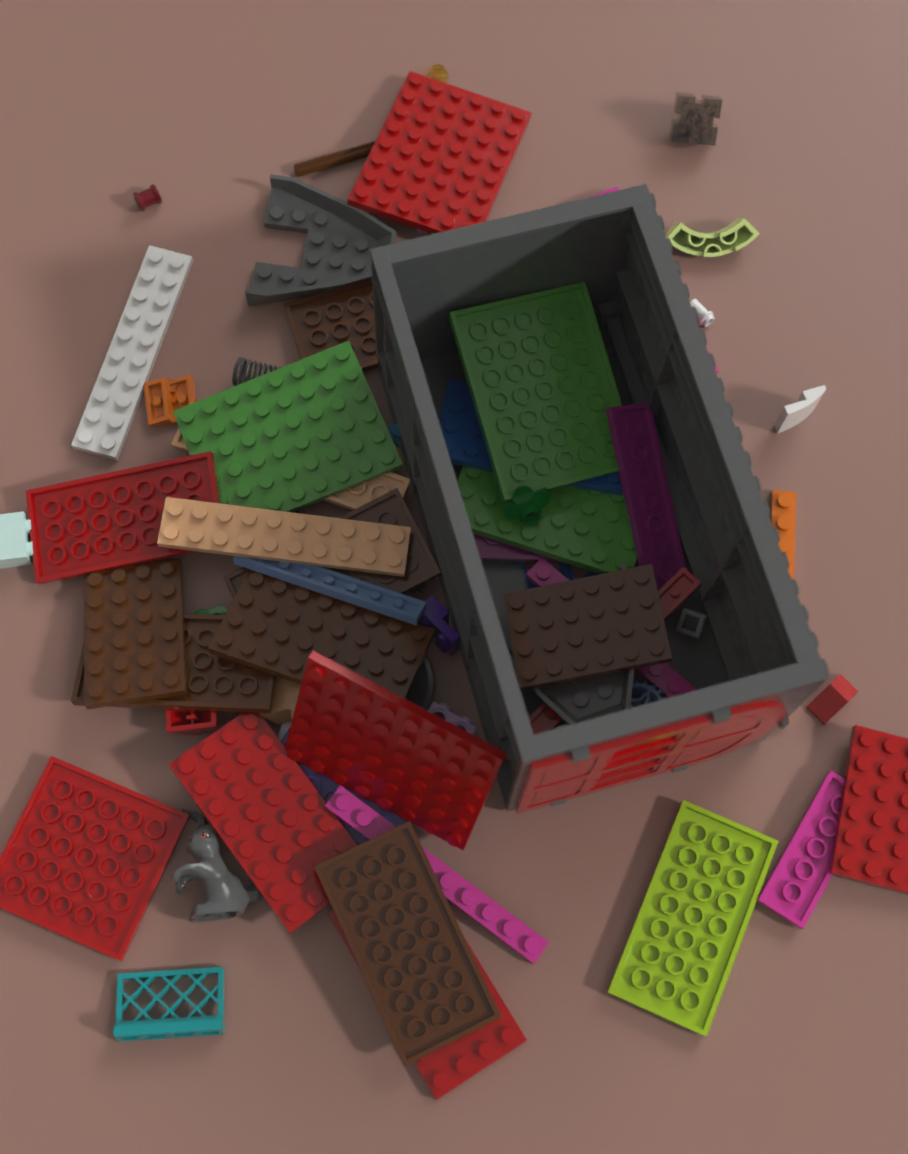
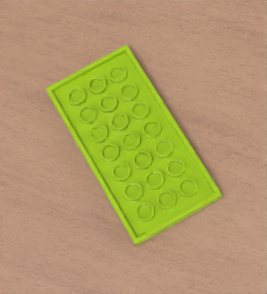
M682 800L607 993L701 1036L707 1037L776 850L778 840Z

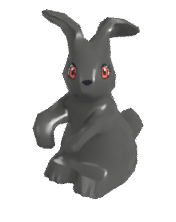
M182 809V812L189 814L190 819L198 823V827L187 840V852L196 859L197 863L179 867L173 874L172 879L176 882V893L179 895L183 893L187 882L199 880L203 899L202 904L193 905L189 922L222 920L244 914L247 906L259 903L263 896L253 883L246 887L240 877L225 866L219 854L221 838L210 823L207 824L206 818L195 811Z

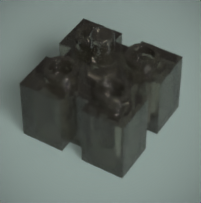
M676 92L673 110L675 114H678V119H672L670 140L689 143V138L692 137L695 138L697 144L715 146L718 127L713 121L714 118L720 119L722 106L720 96L702 95L701 100H696L694 94Z

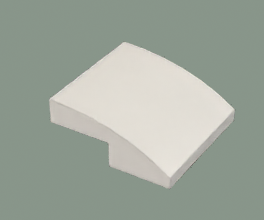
M825 385L803 391L796 403L784 406L774 424L776 432L786 431L806 419L816 408L826 391Z

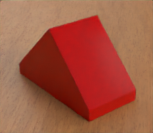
M840 674L806 708L824 725L855 696L858 690Z
M165 709L167 733L200 735L217 728V711Z

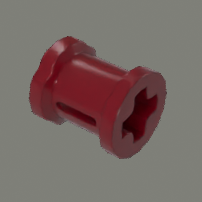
M154 184L150 185L149 189L140 193H133L141 212L145 211V208L150 205L162 203L161 196Z

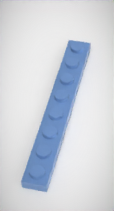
M239 556L233 557L235 565L413 625L418 624L426 610L425 601L320 566Z

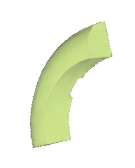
M736 218L725 228L710 233H699L689 229L681 222H674L665 236L670 238L672 246L685 253L702 257H716L745 247L760 233L744 218Z

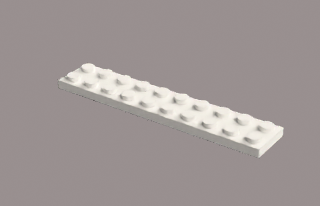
M149 245L71 446L73 449L118 461L144 393V383L149 380L193 263L192 256Z

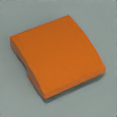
M190 374L172 380L162 377L144 383L147 419L150 427L176 425L177 421L173 411L190 403L197 402L194 378Z

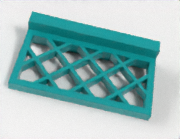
M224 967L117 974L116 1025L114 1026L113 1037L118 1042L225 1035ZM218 974V984L209 992L201 982L207 975ZM188 976L194 983L183 994L174 984L181 977ZM155 978H162L167 985L156 996L147 986ZM124 980H136L141 987L129 997L124 992ZM199 986L207 996L195 1006L187 997ZM172 987L181 997L169 1008L161 998ZM146 990L154 999L142 1010L134 1000ZM217 991H218V999L214 996V994H215ZM123 997H125V998L127 999V1001H126L124 1004H123ZM212 998L218 1004V1015L206 1016L200 1009ZM185 1000L194 1010L187 1017L179 1018L173 1011ZM159 1002L167 1012L160 1019L153 1020L146 1013ZM130 1004H133L141 1013L133 1021L123 1022V1011ZM197 1012L201 1015L199 1017H194Z

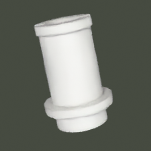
M693 299L690 302L691 307H695L697 310L699 325L705 328L708 327L715 319L713 312L708 311L697 299Z

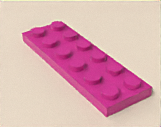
M831 770L824 777L757 898L758 903L799 929L804 928L833 875L829 874V866L838 823L837 818L839 815L840 799L842 798V787L845 779Z

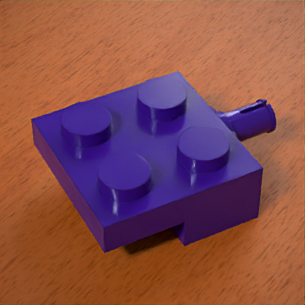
M431 595L425 601L426 610L418 623L435 629L433 638L436 640V646L442 652H448L453 656L459 650L460 635L449 626V611Z

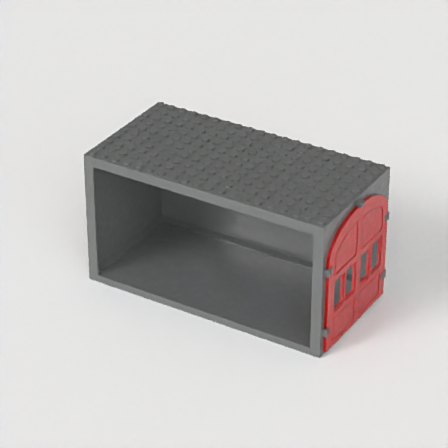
M647 184L370 249L377 369L393 423H398L401 436H398V441L409 478L411 479L412 489L431 554L442 573L438 578L453 629L460 635L459 650L486 742L507 752L497 774V780L507 812L516 810V813L519 814L547 805H551V807L566 803L569 799L669 771L674 773L685 770L688 766L711 760L749 744L764 741L778 727L784 729L789 724V716L828 679V666L818 653L817 648L819 644L817 636L814 632L810 631L807 623L809 620L807 609L804 605L800 604L797 582L795 579H791L789 574L787 555L781 552L778 544L780 541L779 533L776 527L771 525L769 506L766 501L762 500L760 495L761 486L757 476H753L750 468L752 465L751 457L748 451H744L742 446L741 430L738 426L735 427L732 419V406L730 402H726L724 397L723 381L721 378H717L715 359L712 354L708 353L706 348L707 339L705 332L699 329L697 310L695 307H691L688 286L686 283L683 284L681 280L680 264L677 260L674 261L671 240L665 236L663 218L661 215L658 216L656 212L655 196L653 193H649ZM585 282L622 406L649 402L648 410L653 412L686 569L702 582L701 587L665 621L672 655V662H667V664L697 690L652 703L648 701V704L645 705L641 704L638 707L533 735L528 717L544 701L533 689L520 691L516 668L511 662L498 618L507 615L503 594L531 589L536 586L525 577L528 571L524 568L522 562L480 560L457 484L463 466L451 464L440 427L448 380L454 379L467 382L448 314L457 310ZM559 563L561 573L568 580H575L570 564ZM589 571V572H588L585 576H583L582 578H584V577H589V576H594V575H599V574H598V573H595V572H592V571ZM683 607L707 615L701 639L675 631ZM631 695V698L638 699L641 697L639 695ZM564 720L559 726L566 724L567 722Z

